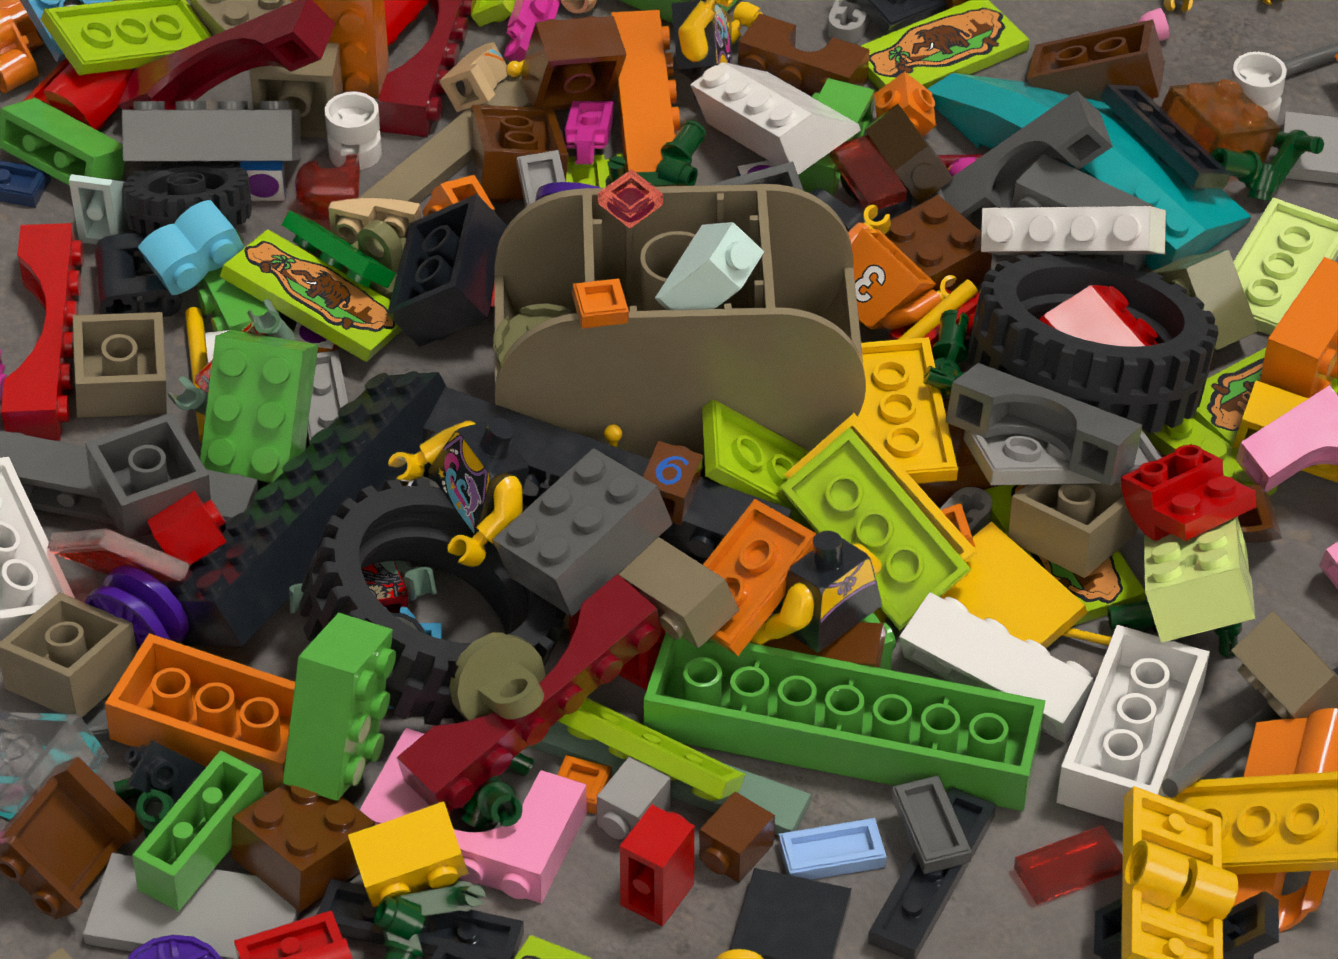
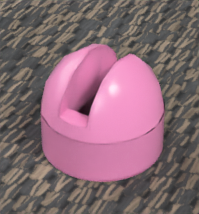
M1161 8L1148 11L1140 17L1138 22L1154 20L1159 42L1170 38L1169 26Z

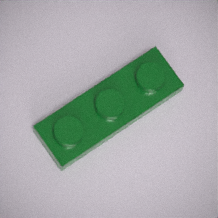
M289 210L281 224L296 234L293 239L294 243L312 253H315L317 249L321 250L320 260L339 270L346 266L349 268L346 276L369 288L371 282L389 288L396 275L394 271L320 224Z

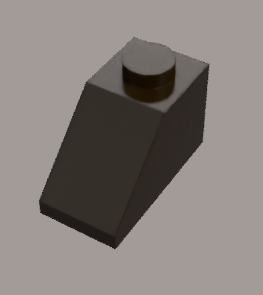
M898 103L864 128L919 204L953 179L947 167Z

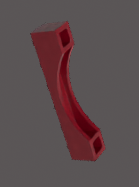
M296 0L134 69L118 106L122 110H133V102L165 101V110H176V101H196L223 81L250 69L277 66L283 67L290 72L322 59L336 23L313 0Z
M430 0L427 3L435 14L437 25L428 42L415 56L402 66L386 74L377 100L380 132L428 137L433 121L439 122L442 111L441 96L442 94L447 95L440 80L450 71V68H453L458 63L459 41L465 42L468 31L467 17L472 15L476 0Z
M619 574L615 575L581 604L578 624L567 650L554 669L539 683L544 693V700L538 708L528 715L517 719H505L493 712L489 715L461 723L433 726L396 757L404 781L430 806L444 802L448 813L454 808L464 806L472 798L477 788L489 778L502 774L510 766L512 759L527 746L539 743L546 736L549 728L564 715L576 712L583 705L589 694L601 684H607L614 680L622 667L638 653H645L652 648L659 635L662 634L657 608Z

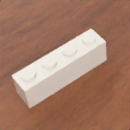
M1151 206L982 208L981 252L996 255H1037L1040 252H1050L1052 255H1064L1065 252L1078 253V255L1165 254L1166 210Z
M929 592L899 636L905 658L950 682L1046 700L1042 731L1065 744L1078 726L1094 685L1093 678L1083 666L1073 661L1064 663L1050 656L1048 650L1038 642L1030 639L1024 642L1010 635L1009 631L998 621L991 618L982 620L970 614L961 602L951 597L942 599Z

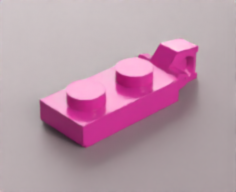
M516 0L507 25V34L512 39L506 45L504 57L509 62H521L525 58L535 22L555 19L561 0Z
M613 101L572 102L565 128L567 149H576V164H593L595 149H605V145H608L614 119Z

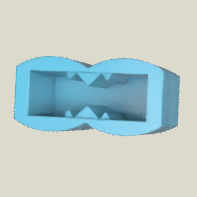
M206 200L187 209L174 224L163 226L152 232L141 242L138 248L150 269L170 294L177 295L193 288L206 276L208 271L223 267L227 261L245 247L235 228L211 200Z

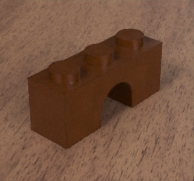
M759 13L738 42V66L769 72L811 97L815 92H821L828 78L862 87L868 80L870 49L832 37L827 46L821 50L812 52L802 51L795 48L796 25Z

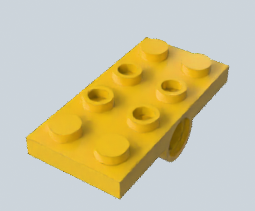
M1133 786L1123 796L1122 959H1223L1222 920L1229 914L1236 900L1238 879L1235 873L1222 869L1221 818Z

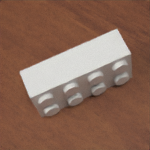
M1117 625L1061 766L1056 803L1123 823V796L1133 786L1164 797L1165 793L1162 790L1161 784L1172 775L1203 690L1210 652L1172 640L1161 643L1158 636Z

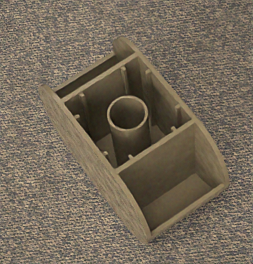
M777 184L641 187L663 205L632 228H628L599 205L601 201L620 188L570 189L547 195L533 202L517 214L502 234L496 249L494 267L495 331L506 317L510 316L511 320L513 317L520 315L519 309L529 305L549 303L564 306L572 311V314L549 319L528 330L510 347L501 364L498 363L495 356L496 405L608 445L609 442L604 437V430L608 425L615 424L622 430V437L618 441V448L651 459L658 441L673 446H684L692 452L703 455L701 469H705L702 407L711 399L724 404L808 451L815 448L853 413L858 417L865 399L866 378L862 357L852 245L842 220L829 205L816 196L801 189ZM734 222L764 251L742 288L716 309L666 310L654 299L694 236L704 224ZM619 278L629 310L628 323L581 329L572 297L573 284Z

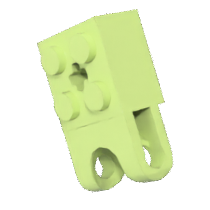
M1238 517L1187 541L1172 534L1157 541H1153L1144 535L1145 593L1161 643L1255 619L1247 547Z

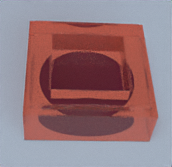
M631 169L598 193V204L628 228H632L663 205V193Z

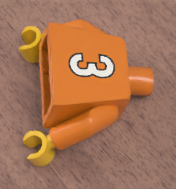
M869 205L864 210V223L859 222L848 231L853 251L859 325L862 322L870 329L886 328L894 330L915 324L949 295L945 288L953 285L956 282V277L953 275L945 276L941 281L939 290L937 292L931 290L936 283L885 236L890 229V214H886L881 221H871L877 216L878 208L876 205Z

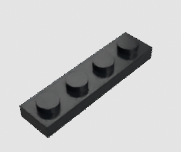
M1106 84L1100 99L1113 110L1112 114L1114 117L1125 122L1134 130L1136 137L1147 143L1159 155L1158 158L1162 163L1172 167L1182 177V182L1186 186L1198 191H1203L1205 188L1225 189L1231 174L1141 88L1130 85Z
M951 787L947 796L970 846L973 857L995 817L996 804ZM914 852L869 930L868 943L905 959H916L969 863L923 874Z
M331 879L317 915L332 910L340 933L344 937L383 945L385 942L381 927L374 924V916L378 906H372L365 886ZM472 909L465 912L454 911L425 916L424 925L418 934L423 953L429 956L434 954L442 941L491 959H514L524 935V921Z

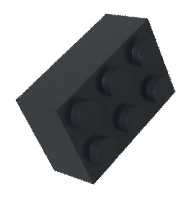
M478 194L418 219L409 225L387 315L419 347L435 340H442L468 326L478 325L488 318L494 287L496 249L507 225Z

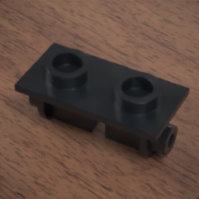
M151 740L149 746H132L125 755V763L129 765V769L132 772L127 781L128 785L146 793L151 792V790L164 792L172 798L175 804L206 768Z

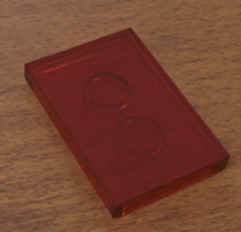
M107 528L52 533L47 549H50L49 552L104 575H108L113 569L120 566L138 568L152 575L159 582L184 580L190 565Z

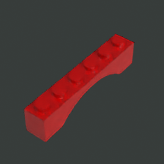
M72 223L20 225L17 255L23 286L37 298L46 311V318L42 334L33 351L14 372L4 379L1 415L6 432L22 433L27 436L59 441L62 435V423L70 422L69 396L65 395V390L73 389L72 364L68 363V358H74V334L71 332V327H73V315L79 314L77 301H73L74 296L81 295L80 271L76 270V266H83L84 263L82 240H75Z

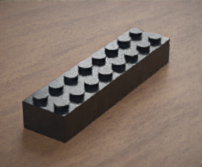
M411 371L398 375L381 373L368 380L364 386L365 390L354 401L340 408L337 413L338 417L328 428L317 432L310 440L311 445L301 455L289 460L282 468L283 473L272 484L260 489L254 496L255 501L244 512L237 514L227 522L226 530L223 532L226 543L197 560L185 571L178 573L167 583L168 589L180 602L188 617L190 630L186 638L181 642L183 645L243 646L289 598V588L303 583L331 516L336 515L340 504L347 498L355 501L359 491L368 486H373L377 492H380L385 481L396 480L398 476L404 474L407 470V463L397 468L388 465V461L393 454L404 452L415 455L421 451L423 427L443 390L447 387L439 372L418 373L417 371Z
M445 387L423 427L424 443L444 429L465 421H472L478 424L499 417L510 421L516 429L512 443L527 462L529 469L522 492L523 511L535 501L541 483L552 486L593 448L642 477L650 461L648 458ZM428 462L425 464L423 476L434 481L428 472L431 466ZM700 477L699 485L682 525L672 522V525L659 538L703 565L754 499L788 518L791 517V509Z

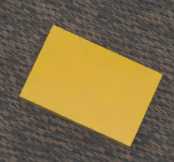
M993 522L988 523L973 536L976 546L974 548L978 553L966 563L972 571L940 597L942 599H945V597L954 598L961 602L970 614L982 620L986 618L994 619L1001 623L1009 631L1010 635L1024 642L1027 639L1036 641L1045 648H1048L1087 614L1086 605Z

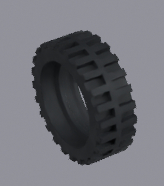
M1050 252L1037 253L1036 258H1030L1024 254L1014 257L1013 263L1004 260L996 265L995 270L991 269L985 274L968 343L967 361L969 365L975 366L977 363L1134 421L1141 424L1142 429L1148 433L1162 431L1164 424L1174 428L1182 424L1183 418L1191 419L1196 414V410L1201 404L1219 330L1218 326L1214 325L1216 319L1212 312L1203 311L1205 304L1198 297H1188L1186 295V288L1177 283L1172 285L1163 281L1164 277L1155 272L1144 273L1136 270V265L1126 262L1123 265L1107 262L1106 257L1094 256V259L1079 257L1078 253L1065 252L1064 256H1053ZM1090 285L1113 286L1128 300L1129 305L1126 308L1135 319H1143L1155 330L1158 336L1155 341L1158 344L1150 346H1116L1092 342L1054 329L1039 319Z
M399 479L385 481L380 492H377L373 486H368L359 491L355 501L347 498L340 504L336 515L331 516L301 587V591L304 593L299 603L300 615L308 617L303 630L309 642L313 641L338 613L393 629L391 649L396 651V659L393 670L386 679L385 692L390 693L389 706L394 707L392 715L407 719L409 713L424 716V724L435 726L440 725L442 718L453 719L455 724L465 722L467 720L453 705L450 682L451 677L455 679V673L458 669V666L455 664L459 656L472 643L439 639L405 624L377 600L368 587L361 569L385 561H412L443 569L459 577L475 588L490 603L500 618L506 635H516L529 642L542 657L544 667L566 623L563 620L566 613L510 578L495 544H492L490 541L484 545L486 554L480 565L469 567L458 563V560L463 555L456 556L449 553V542L457 535H465L470 538L474 535L442 490L430 487L428 479H414L411 486H402Z

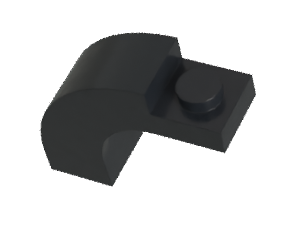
M1263 891L1232 907L1229 914L1222 920L1223 959H1254V954L1279 942V899L1267 891ZM1122 898L1095 911L1094 954L1102 959H1122Z

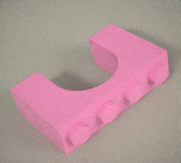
M1330 385L1241 442L1235 460L1255 485L1260 484L1268 492L1309 466L1318 464L1338 466V395ZM1338 542L1326 549L1319 565L1337 589Z
M405 728L360 808V811L373 820L375 825L430 806L404 781L396 758L425 733ZM540 770L522 805L523 813L517 823L512 826H500L485 832H463L454 829L469 873L459 877L462 881L482 884L503 891L515 899H528L542 904L587 815L586 784Z

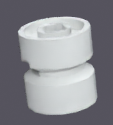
M1249 52L1239 56L1234 62L1226 113L1235 125L1249 130H1262L1273 126L1277 122L1282 100L1280 96L1283 94L1287 72L1284 63L1278 57L1264 52Z
M345 92L330 99L325 106L330 160L340 169L349 171H360L372 167L382 156L377 102L371 96L360 92Z

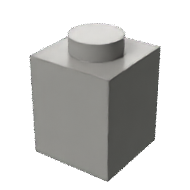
M628 757L597 795V826L601 827L609 836L625 840L651 804L666 812L669 810L671 778Z

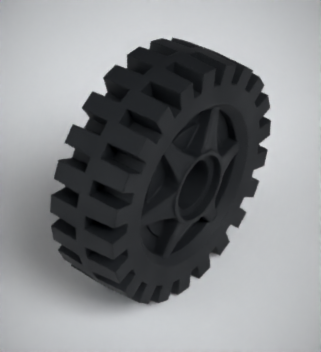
M178 161L176 165H172L170 162L163 163L160 168L151 166L147 167L146 171L139 170L135 172L134 176H129L123 184L127 224L132 230L135 229L139 234L147 233V236L163 226L174 224L187 209L206 200H211L234 228L237 227V224L242 225L245 223L246 219L250 218L252 212L248 173L243 171L242 167H234L232 163L228 162L220 164V161H210L209 163L204 161H194L193 163Z

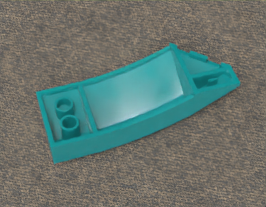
M952 73L928 88L932 92L935 109L977 148L984 145L990 149L1005 141L1069 96V94L1029 86L1028 82ZM1085 98L1100 112L1113 147L1079 169V171L1150 203L1155 208L1166 210L1165 254H1146L1145 264L1152 271L1186 256L1204 254L1250 222L1252 217L1222 189L1205 188L1203 191H1198L1186 186L1182 182V177L1172 167L1162 163L1158 158L1159 155L1147 143L1136 137L1134 130L1125 122L1114 117L1112 114L1113 110L1101 101Z

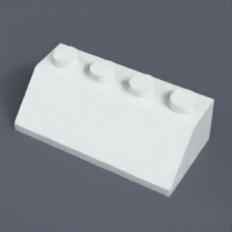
M722 62L706 70L702 77L690 84L704 118L709 125L777 166L793 161L798 175L861 131L858 123L769 72Z
M9 457L0 458L1 642L59 592L75 598Z

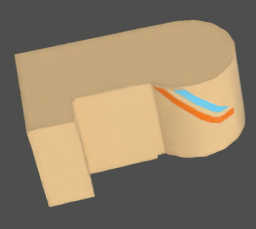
M487 43L468 53L440 80V83L455 110L459 112L471 108L472 105L489 102L495 95L493 90L496 88L497 83L508 76L507 64L495 43ZM462 80L464 83V97L457 90V81Z

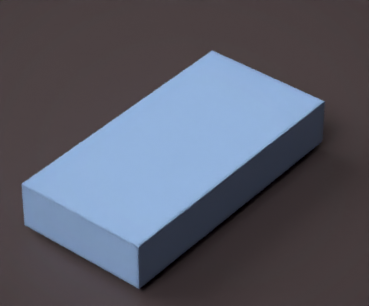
M875 818L779 834L778 845L787 875L813 880L886 867L887 856Z

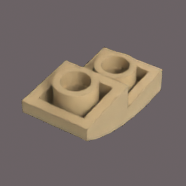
M382 198L347 199L331 202L328 207L331 232L348 243L356 242L358 240V233L372 220L384 221L394 229L399 237L406 239L410 223L421 219L420 204L402 200Z

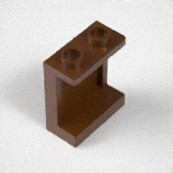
M77 756L55 766L0 832V873L6 878L18 882L31 895V901L38 910L58 919L77 912L83 904L79 899L80 896L108 863L111 854L116 853L122 844L135 840L145 827L140 824L136 813Z

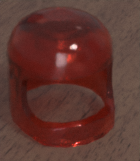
M346 154L344 164L337 168H320L318 160L308 161L299 168L295 179V196L298 207L303 215L312 220H330L328 207L331 202L359 198V154Z

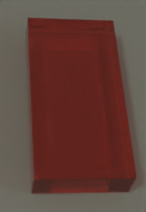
M869 135L846 141L830 152V158L865 209L869 205H876L878 209L906 201L907 189Z
M1101 825L1015 857L1014 869L1038 905L1123 873V855L1104 826Z

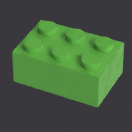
M230 330L215 336L200 456L205 469L228 474H239L244 477L273 483L283 473V466L289 460L301 455L305 451L318 352L317 344L237 330Z
M338 613L298 656L283 784L289 786L292 784L318 793L320 796L338 801L350 785L356 786L359 783L364 768L369 762L377 761L384 744V735L379 733L380 721L384 718L390 702V693L385 692L386 679L390 676L396 659V651L391 649L393 629Z

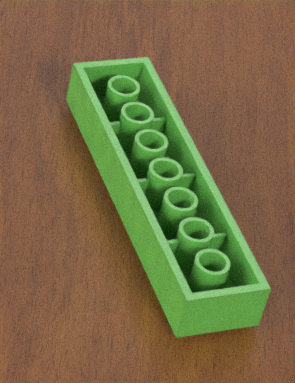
M665 633L644 697V725L683 744L893 786L939 776L946 794L953 787L994 803L998 807L1024 812L1041 739L1046 700L748 643L739 656L711 639H708L701 647L697 648L682 637L679 640H675Z

